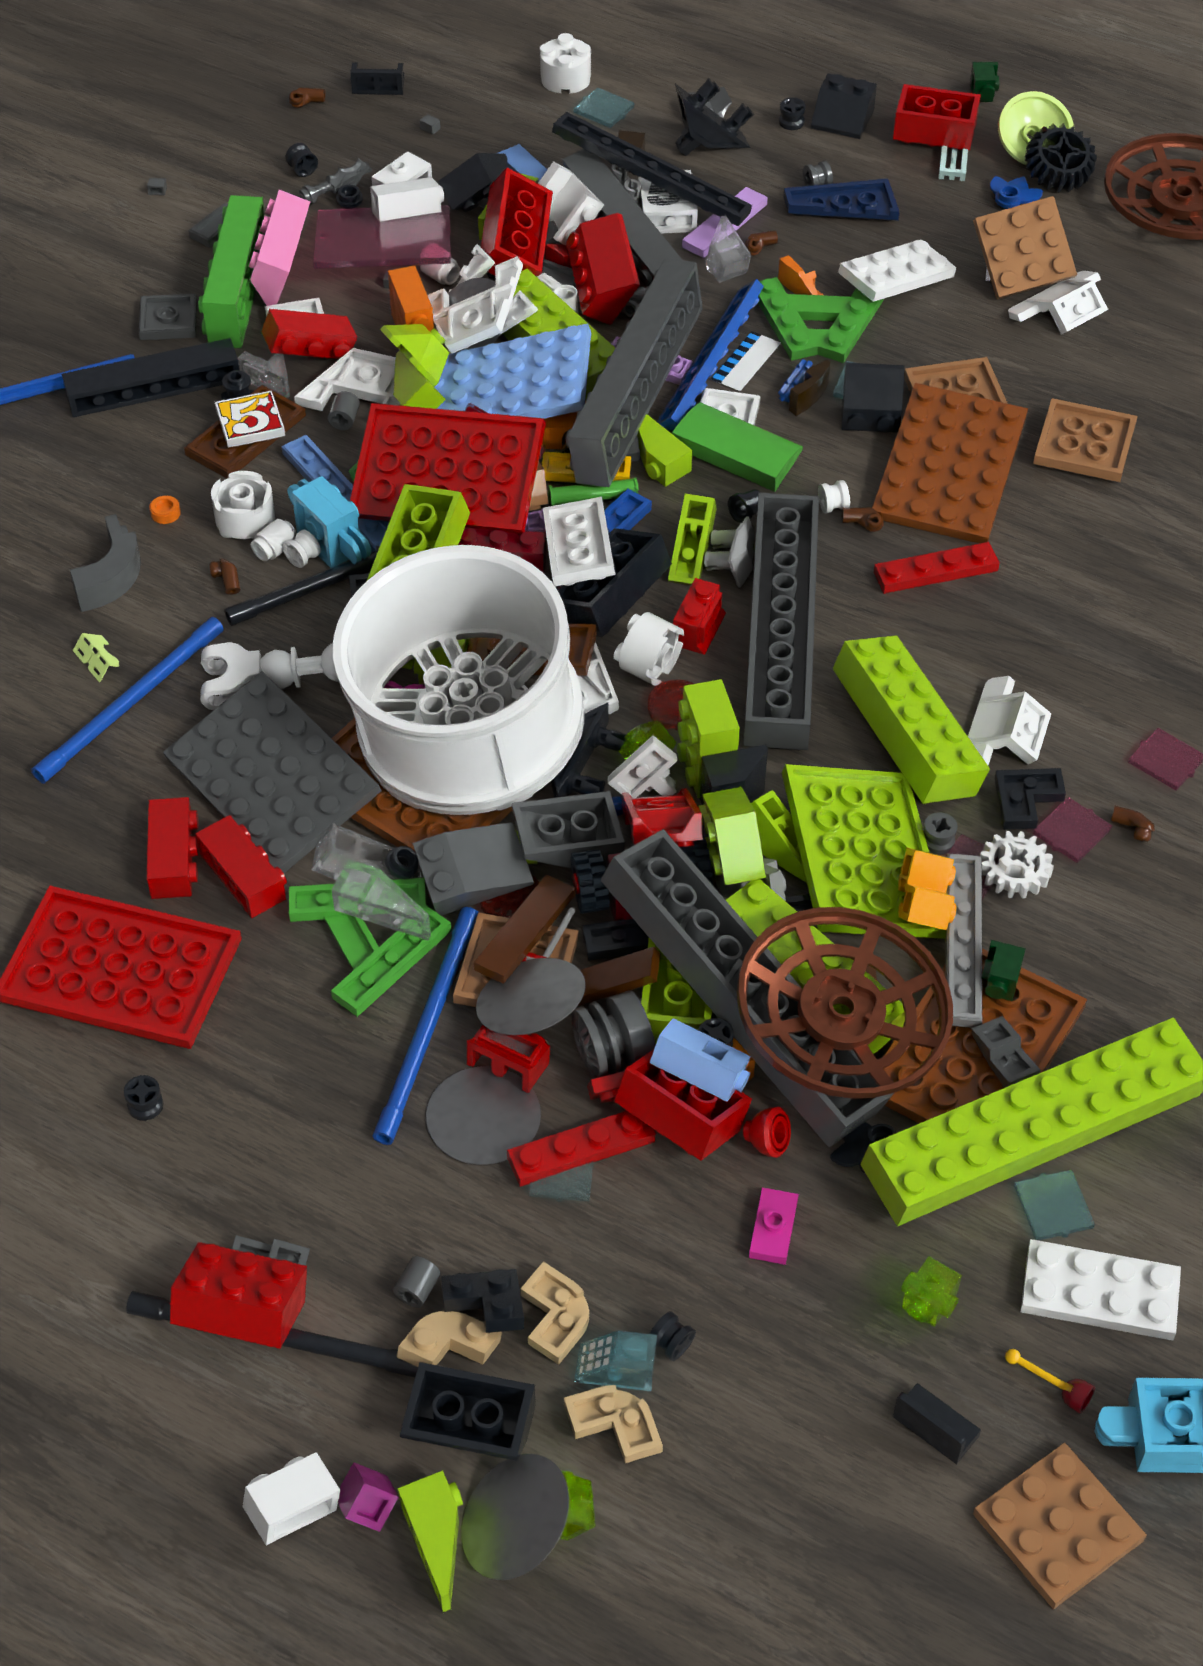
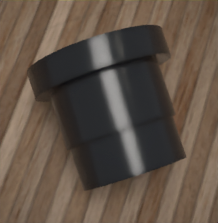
M753 489L743 494L736 493L729 497L728 510L735 521L743 523L745 517L749 516L751 519L752 515L757 513L758 495L760 493L758 490Z

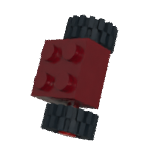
M703 834V840L694 841V845L680 847V849L713 885L712 864L709 859L710 853ZM595 849L571 853L573 887H575L576 901L578 902L580 913L607 910L610 904L614 921L633 919L601 882V878L606 870L600 850ZM620 853L608 855V866L613 857Z

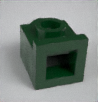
M972 62L970 89L973 94H981L980 102H993L995 91L999 90L998 62Z
M991 940L981 978L988 981L985 990L986 995L994 999L1013 1001L1026 948Z

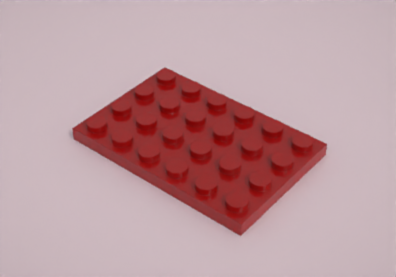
M371 403L350 501L356 505L359 511V519L390 522L404 484L457 491L462 493L470 511L465 528L493 531L503 530L508 533L522 534L525 532L546 426L544 418Z
M49 886L0 978V1002L191 1049L242 940L241 932Z

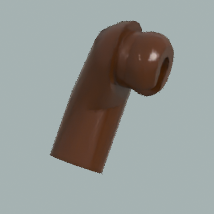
M298 88L289 94V103L296 108H301L310 102H325V89Z
M774 230L751 234L744 244L745 252L755 256L760 253L764 246L777 244V232Z
M226 559L210 562L211 576L213 578L222 576L225 593L230 595L239 593L240 584L236 566Z
M1115 806L1111 822L1134 827V838L1143 842L1151 840V834L1155 832L1154 823L1138 811Z

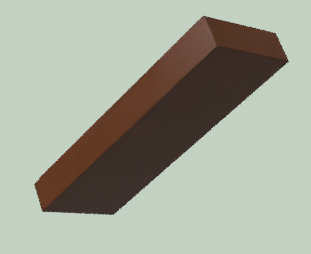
M651 947L581 969L580 971L585 979V992L578 1006L657 982L661 953L655 947Z

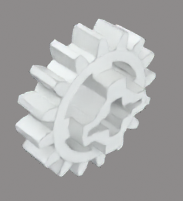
M1006 831L1004 839L997 834L994 835L992 843L986 841L980 855L982 875H987L985 884H996V893H1000L1003 889L1007 890L1008 898H1012L1014 892H1019L1022 898H1026L1029 890L1037 895L1040 886L1047 887L1054 867L1051 864L1052 854H1045L1047 845H1036V836H1032L1029 840L1025 839L1024 832L1022 831L1019 832L1018 837H1013L1010 831ZM996 857L999 858L997 865L995 864L994 860ZM1035 864L1037 865L1038 869L1036 873L1034 871Z

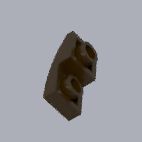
M826 359L805 371L804 382L791 388L789 411L795 416L809 409L825 392L829 384L831 364L829 360Z

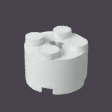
M569 33L560 34L557 39L550 40L541 45L540 75L542 85L555 93H561V89H570V93H576L585 89L589 85L591 77V47L581 40L574 39Z
M236 471L228 474L229 478L222 482L219 479L212 487L211 499L215 523L220 535L224 538L254 539L257 533L275 520L271 485L269 482L266 483L258 473Z
M646 612L641 616L634 614L628 623L627 630L629 632L624 643L621 642L614 652V660L619 662V667L622 670L656 686L662 682L657 679L661 673L669 674L674 667L683 643L678 641L679 634L684 636V630L650 612Z

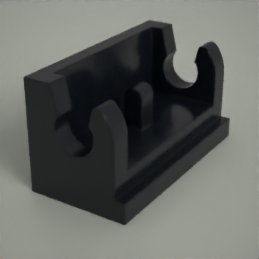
M352 62L350 71L352 94L403 95L405 81L404 64L398 63L397 69H357L358 62Z

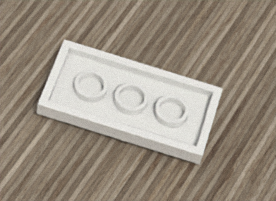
M920 239L840 263L838 273L874 302L952 278L955 275L956 267L946 257L931 248L927 242Z
M602 496L543 508L551 573L555 587L561 585L569 586L592 579L600 580L615 575Z
M1030 1239L1020 1312L1173 1341L1177 1326L1181 1267Z

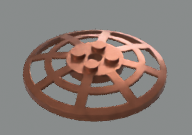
M1186 133L1155 134L1142 137L1120 148L1111 157L1104 178L1105 192L1115 209L1132 223L1153 233L1179 239L1203 240V219L1201 218L1203 217V158L1200 162L1185 159H1167L1164 151L1166 147H1182L1203 151V136ZM1147 150H1153L1156 162L1144 165L1135 173L1122 165L1130 157ZM1171 168H1186L1195 171L1194 173L1186 171H1172ZM1156 170H1160L1162 173L1153 183L1143 178ZM1115 172L1129 180L1127 186L1128 198L1117 197L1114 194L1111 184ZM1136 185L1150 191V199H1136ZM1127 207H1133L1142 217L1130 211ZM1155 207L1163 216L1160 219L1155 218L1143 208ZM1173 219L1190 220L1194 226L1177 225L1171 222Z
M818 907L799 911L781 918L766 928L753 942L745 955L738 977L737 1002L739 1015L746 1033L756 1049L774 1068L789 1079L808 1089L830 1096L850 1099L875 1098L893 1094L907 1088L925 1076L938 1062L950 1037L953 1025V1001L949 984L937 961L914 936L903 928L880 916L865 911L843 907ZM839 924L864 929L866 933L859 948L841 944H822L816 946L809 926ZM796 931L802 950L786 959L777 969L776 973L771 972L757 962L760 955L773 942L785 934ZM879 936L891 941L904 950L924 973L904 981L902 976L891 965L872 954ZM821 957H845L854 959L850 970H827ZM804 962H808L813 977L807 981L803 989L785 980L793 969ZM869 965L881 973L893 987L880 992L877 986L864 976L867 966ZM750 975L769 986L767 1009L771 1023L753 1025L747 1005V986ZM929 986H932L939 1010V1029L937 1035L915 1031L917 1026V1010L912 994ZM779 992L798 1002L799 1017L781 1021L778 1010ZM900 999L905 1013L904 1028L884 1022L886 1005ZM833 1005H846L851 1013L847 1015L840 1014L835 1011ZM806 1031L813 1039L820 1043L815 1056L798 1046L789 1034ZM878 1035L899 1041L891 1052L878 1060L867 1046ZM778 1036L792 1054L811 1065L807 1075L793 1069L778 1058L763 1042L762 1038ZM910 1044L932 1048L929 1056L920 1067L902 1080L894 1083L884 1070V1068L897 1061ZM833 1049L853 1050L862 1065L846 1066L833 1064L828 1061ZM824 1071L846 1076L869 1074L879 1087L849 1088L834 1086L821 1082Z

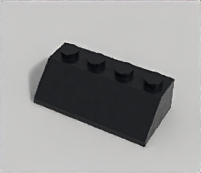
M614 528L609 533L615 575L600 580L592 579L569 586L561 585L556 587L564 603L568 624H596V637H603L618 620L628 612L636 601L672 565L661 534Z

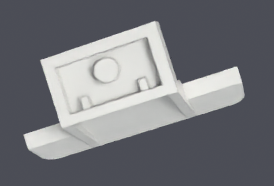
M1080 271L1075 278L1061 281L1011 307L1008 310L1009 318L1022 322L1039 312L1049 310L1062 335L1108 310L1095 285V282L1101 280L1098 272Z
M1010 676L991 678L985 683L968 734V738L987 765H989L993 749H1000L1004 746H1007L1028 765L1038 759L1051 717V713L1026 691L1012 693L1015 681Z

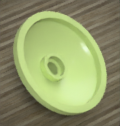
M1030 91L1016 95L1004 106L998 120V134L1003 147L1010 156L1026 165L1027 162L1024 161L1027 151L1026 147L1028 142L1031 141L1027 135L1033 136L1043 126L1049 128L1052 123L1057 128L1064 123L1068 129L1074 123L1069 111L1059 100L1046 93Z

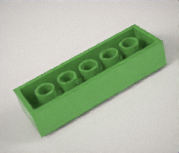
M230 195L228 206L223 207V224L218 226V241H215L213 244L214 258L209 260V277L204 278V296H200L198 302L199 312L204 315L202 333L207 335L208 342L231 338L234 348H242L256 293V288L250 281L253 268L248 266L253 251L259 252L254 249L259 233L264 235V233L260 232L265 216L263 197Z

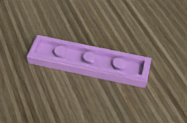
M745 187L735 197L751 204L752 209L748 217L739 226L728 223L723 218L713 214L682 239V248L704 258L767 205L768 197Z

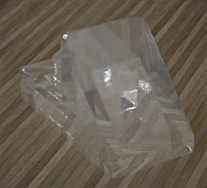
M245 351L238 357L239 369L250 376L252 385L257 387L263 385L287 399L290 397L288 375L283 354L276 353L268 361Z

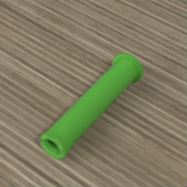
M637 478L612 481L610 487L580 484L552 488V485H548L547 493L549 506L601 496L602 500L618 498L627 489L639 494Z

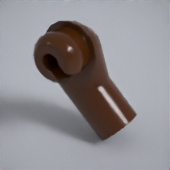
M871 507L842 508L843 523H859L871 532L879 531L884 525L883 517Z

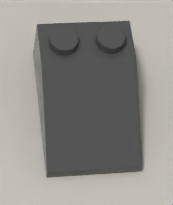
M610 791L512 803V811L524 859L571 868V853L599 849L606 870L608 868V855L624 851V839Z
M513 822L444 832L413 843L434 908L441 916L534 884Z

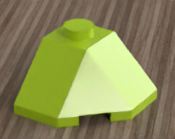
M423 324L384 325L380 329L434 387L439 383L449 351L442 345L446 340L435 328L429 331Z

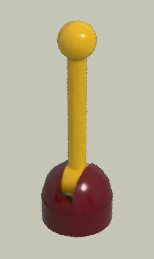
M1009 1349L1005 1354V1359L1009 1364H1019L1062 1389V1399L1069 1408L1079 1414L1083 1413L1095 1392L1094 1385L1082 1379H1072L1067 1383L1063 1382L1022 1358L1016 1349Z

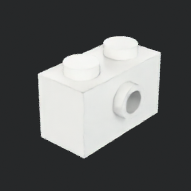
M406 152L371 176L372 186L432 177L431 164L410 152Z
M317 1452L305 1458L301 1456L290 1460L284 1468L270 1475L261 1474L251 1480L245 1486L243 1508L265 1545H268L336 1511L340 1489Z

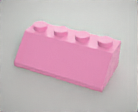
M282 190L278 191L275 200L271 198L269 200L265 214L270 217L264 216L260 232L264 233V235L259 233L254 247L259 252L253 251L248 266L253 268L250 281L267 306L278 303L290 272L310 201Z

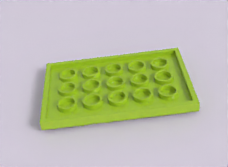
M785 764L781 773L813 908L843 907L857 909L880 916L900 926L914 937L946 939V930L908 922L899 918L898 907L901 902L903 903L905 892L898 890V880L906 848L929 852L912 787L904 775L898 772ZM839 924L817 925L820 932L866 933V930L853 926Z

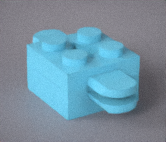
M320 476L311 482L302 479L298 484H292L288 487V496L294 507L297 533L301 530H307L314 535L321 547V553L318 556L330 568H334L347 560L356 564L361 561V558L366 559L371 555L372 551L369 541L361 534L358 527L359 511L352 501L348 502L341 495L337 486L331 485L324 477Z
M1136 1378L1128 1398L1129 1406H1105L1100 1411L1095 1424L1097 1439L1104 1446L1134 1447L1137 1472L1203 1473V1379Z

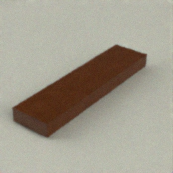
M545 875L474 961V971L504 984L574 898L575 887Z

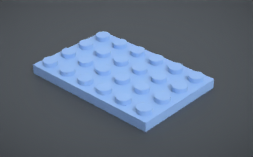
M588 323L450 353L439 383L435 386L446 399L437 409L464 411L468 403H472L490 414L544 419L582 410L585 405L591 330Z

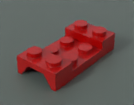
M681 788L677 795L633 798L628 792L622 793L623 819L626 825L631 826V839L634 845L663 829L679 847L692 846L694 841L703 840L702 814L687 788Z

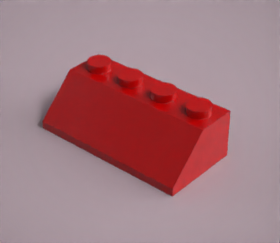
M508 167L490 185L481 248L493 259L495 264L487 272L495 275L496 265L518 256L523 263L522 271L528 269L535 276H539L542 273L553 191Z
M620 213L580 223L575 232L569 235L566 242L582 314L609 325L613 323L640 286L623 216Z

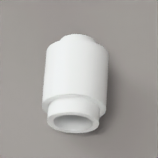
M437 248L425 251L420 258L421 271L440 284L452 285L460 276L461 269L457 261Z
M276 519L254 536L251 548L260 560L265 562L269 559L274 560L283 553L284 542L296 538V530L290 522Z

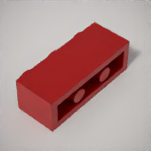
M269 309L261 331L271 353L340 359L354 348L357 340V335L347 316Z
M189 797L149 800L147 882L151 899L192 896V883L198 882L197 863L192 862L193 856H198V844L196 836H193V830L199 829L197 810H191Z
M231 815L195 833L199 854L251 918L286 900L284 885L287 884L284 873L278 866L273 867L269 863V858L261 845L255 846L251 841L252 839L247 828L243 824L238 825Z

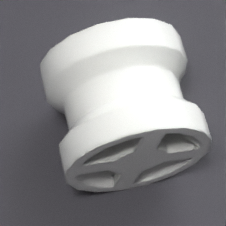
M844 480L836 481L834 485L827 483L819 484V503L824 513L832 512L834 508L842 510V508L850 507L849 490Z
M301 530L296 534L294 540L289 539L284 542L283 552L291 564L302 568L308 563L309 558H316L321 553V547L313 534L307 530Z

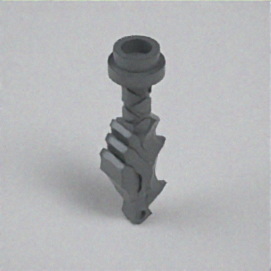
M357 157L355 164L347 168L338 167L337 172L334 175H328L326 181L314 187L309 184L304 185L303 189L299 190L300 197L310 201L312 205L317 202L318 196L328 191L335 194L344 185L356 186L361 177L366 173L372 172V169L368 162H363Z

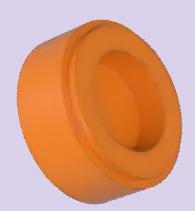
M159 496L152 500L149 505L151 518L159 524L172 523L181 514L179 502L172 496Z

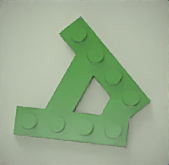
M777 277L759 281L764 287L758 295L760 299L758 304L791 361L820 355L844 363L884 299L873 302L857 288L851 297L787 294ZM803 320L834 321L830 329H808Z
M424 878L289 887L290 922L325 920L353 971L331 990L333 1000L356 1017L364 1012L452 931L451 922L426 905ZM393 915L400 929L379 947L362 917Z

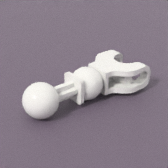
M233 642L207 646L201 653V664L205 671L210 675L221 676L206 681L201 687L200 701L210 710H215L261 671L280 689L290 686L293 682H295L296 688H300L301 675L324 673L329 679L339 682L333 662V643L324 649L321 656L298 658L295 647H291V654L283 650H273L261 657L259 650L248 651Z

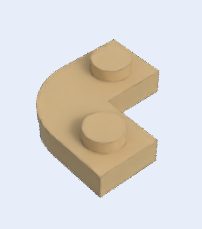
M543 1261L521 1287V1296L547 1313L528 1336V1344L559 1365L585 1333L589 1323V1307L582 1288Z
M434 1312L426 1315L416 1323L398 1346L397 1358L416 1367L419 1366V1362L437 1365L447 1351L451 1350L483 1365L500 1343L502 1332L486 1333L484 1322L460 1312Z
M616 1385L602 1386L564 1397V1407L575 1439L613 1428L625 1463L663 1452V1445L653 1416L643 1398L640 1400L631 1393L616 1390Z

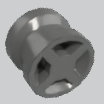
M826 160L820 161L815 166L812 164L804 166L803 179L805 186L833 184L832 170Z
M938 812L929 815L925 819L924 835L929 852L940 855L946 854L954 848L958 825L951 815Z

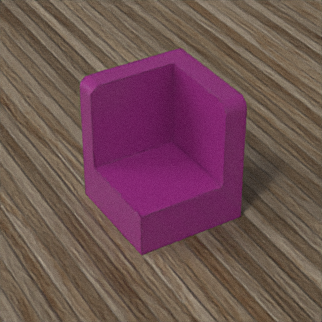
M353 1462L339 1488L338 1505L346 1519L380 1532L399 1496L388 1476Z

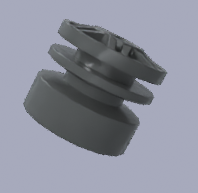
M631 990L608 997L606 1000V1013L596 1002L589 1004L588 1011L581 1006L575 1008L571 1013L574 1039L578 1052L594 1079L607 1076L608 1070L612 1074L619 1073L621 1071V1057L627 1066H630L655 1049V1040L646 1012L639 998Z

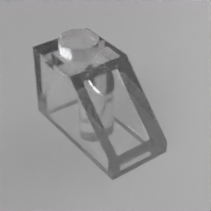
M726 215L720 218L706 258L707 270L715 276L718 283L746 274L751 260L750 252Z

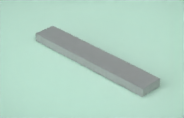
M948 853L947 857L954 859L953 866L956 869L954 881L951 886H947L946 890L947 894L955 897L954 903H956L955 918L952 923H948L946 930L945 978L949 984L953 1001L952 1026L974 1028L982 1024L981 856Z

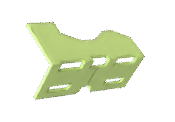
M82 633L73 651L84 664L89 663L88 670L98 682H101L108 667H119V661L104 649V644L109 645V643L102 635ZM84 638L90 642V645L84 641ZM93 647H95L98 651L97 654H95L92 650ZM79 648H80V650L84 653L83 656H82L81 653L78 651ZM100 656L105 660V662H106L105 665H104V663L99 659ZM94 668H96L100 672L99 675L96 673Z

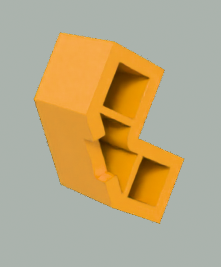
M906 848L898 880V890L905 892L904 901L898 907L899 918L908 922L947 930L948 923L953 922L956 914L955 897L946 893L947 886H951L955 878L954 859Z

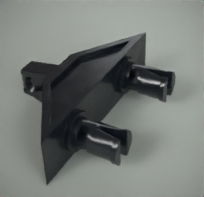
M710 78L706 80L695 94H689L675 84L681 117L685 125L681 136L675 142L681 153L687 156L700 145H704L706 148H751L745 136L739 130L741 126L754 116V113L748 106L745 107L744 103H742L730 118L723 119L705 106L720 91L719 86L712 82Z
M609 702L585 713L582 736L572 757L557 776L550 781L554 798L566 797L572 792H578L581 795L604 792V780L583 776L581 772L594 748L601 745L620 754H624L625 747L628 748L629 734L606 729L609 720Z

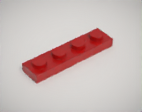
M990 542L877 563L874 565V574L883 594L996 572L999 570L1000 562Z
M624 1111L508 1149L507 1159L521 1187L654 1143L656 1134L651 1126L636 1116L631 1115L628 1111Z

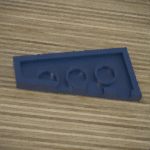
M888 179L784 188L783 198L787 211L790 214L899 220L900 211Z

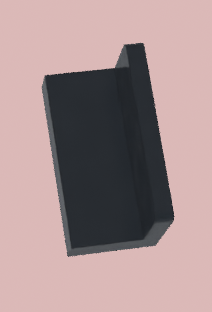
M918 1383L908 1394L901 1392L896 1399L893 1418L956 1465L980 1436V1428Z

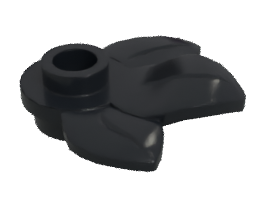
M865 1122L842 1138L845 1143L831 1153L830 1159L844 1167L859 1165L860 1170L865 1173L860 1164L869 1144L895 1134L896 1130L887 1124L871 1126Z

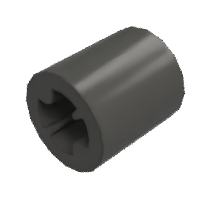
M347 391L339 392L335 396L328 414V421L331 426L339 430H348L352 427L360 407V401L357 396Z
M414 1256L395 1284L393 1293L405 1304L420 1308L441 1276V1272L429 1260Z

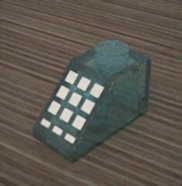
M618 1330L581 1343L579 1346L575 1382L602 1386L616 1385L619 1388L652 1391L657 1335Z

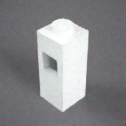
M432 177L370 186L372 213L379 222L441 212V202H444L443 188Z

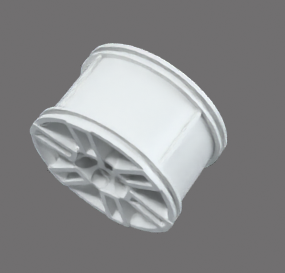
M453 545L421 551L404 557L380 570L357 590L344 608L337 623L333 639L335 671L344 696L352 708L356 720L359 745L369 770L381 786L401 802L416 809L450 815H472L509 808L512 806V803L523 802L529 799L534 793L553 780L570 760L581 739L585 711L579 679L568 657L570 651V631L564 603L558 590L547 576L521 557L499 549L475 545ZM469 638L502 639L483 662L481 657L474 652L463 653L457 641ZM442 646L452 667L448 668L445 665H439L430 650ZM523 648H527V650L506 670V668L512 663V661L523 650ZM416 658L424 671V689L384 688L390 678L402 666ZM548 660L545 669L536 682L528 690H518Z

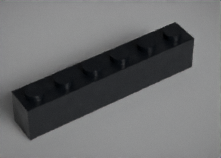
M231 338L63 373L62 378L67 400L74 418L222 386V379L226 374L234 370L240 371Z

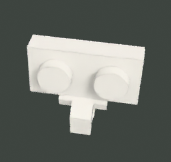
M652 735L608 776V784L620 794L628 792L633 798H637L645 790L650 792L652 789L662 796L674 795L677 792L675 789L676 781L669 776V768L677 762V754Z

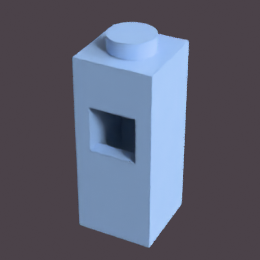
M672 1018L660 1033L649 1063L728 1102L735 1090L742 1092L750 1077V1072L746 1071V1067L751 1056Z

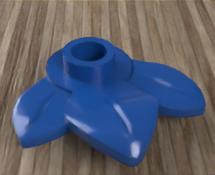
M995 176L990 182V189L995 194L996 203L1004 209L1037 201L1043 194L1041 189H1029L1026 178L1023 176L1009 182Z

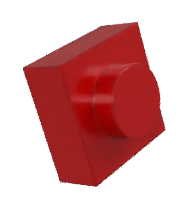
M624 1072L591 1079L587 1085L590 1099L600 1098L602 1103L614 1101Z

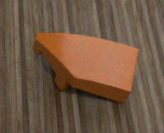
M789 255L779 259L778 279L783 286L795 294L823 295V293L821 294L815 288V278H817L815 270L805 274L804 270Z

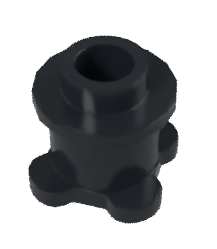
M231 371L222 379L223 387L226 389V392L221 394L222 400L247 396L254 392V390H249L251 384L250 376L243 371Z

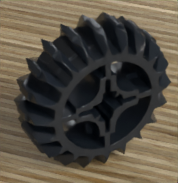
M1054 123L1049 128L1043 126L1039 132L1032 136L1031 141L1028 142L1026 147L1027 151L1024 160L1027 162L1026 170L1031 171V178H1038V185L1045 183L1048 190L1055 187L1059 193L1064 188L1069 193L1073 187L1079 189L1082 184H1086L1091 174H1093L1097 161L1095 146L1090 145L1091 137H1083V131H1074V125L1069 129L1065 127L1064 123L1059 128Z

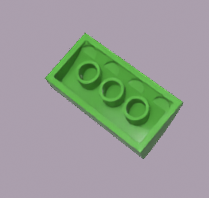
M701 402L695 405L682 418L672 432L676 438L692 449V456L774 492L803 450L801 445Z

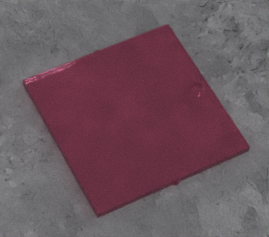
M441 205V212L381 222L372 213V208L318 210L313 260L314 269L451 264L450 205Z

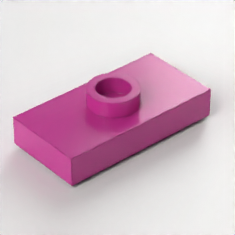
M762 1187L749 1258L786 1265L799 1194Z

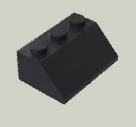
M419 1362L402 1423L400 1438L517 1461L527 1442L536 1406L535 1385Z

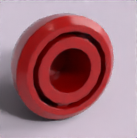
M781 1107L763 1109L752 1120L745 1122L743 1127L744 1138L747 1142H752L754 1148L761 1154L778 1158L783 1155L790 1142L791 1124L789 1117Z

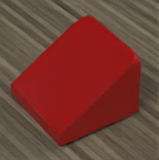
M545 245V260L571 268L566 245Z

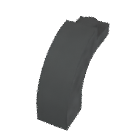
M116 514L104 517L111 543V548L107 555L96 563L70 569L81 612L99 608L115 601L132 587L139 575L141 558L135 531L128 533L126 525L120 526Z

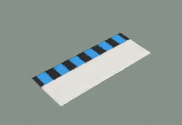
M752 331L711 380L741 391L781 342Z

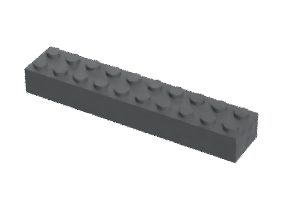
M664 259L659 270L655 271L652 283L646 288L641 303L637 304L631 321L627 322L623 336L617 340L616 348L612 356L608 357L606 367L602 374L598 375L595 387L592 392L588 393L583 409L577 413L572 429L567 431L566 446L570 448V468L574 471L576 483L610 487L639 432L646 414L650 411L703 309L696 262Z
M759 493L743 746L755 747L766 745L767 748L808 750L811 724L819 496Z
M664 829L613 857L601 878V882L719 1019L725 1020L731 1025L733 1036L829 1148L877 1115L893 1094L875 1098L856 1099L823 1094L808 1089L786 1077L774 1068L756 1049L747 1035L739 1015L737 984L745 955L758 937ZM768 948L757 960L759 964L773 973H776L777 969L781 966V963ZM790 974L785 978V980L802 988ZM750 975L747 986V1005L753 1025L771 1023L767 1009L769 986ZM779 992L778 1010L781 1021L799 1017L798 1002ZM806 1031L789 1034L798 1046L815 1056L820 1044L813 1039ZM778 1036L762 1038L763 1042L778 1058L793 1069L807 1075L811 1065L792 1054ZM833 1049L828 1061L833 1064L846 1066L862 1065L853 1050ZM824 1071L821 1082L834 1086L849 1088L879 1087L869 1074L846 1076Z

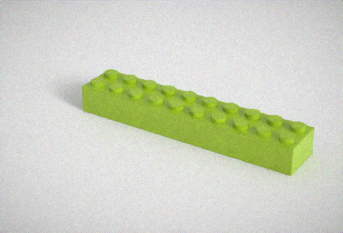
M1173 1017L869 1144L860 1165L898 1227L1200 1096L1203 1092V1060Z

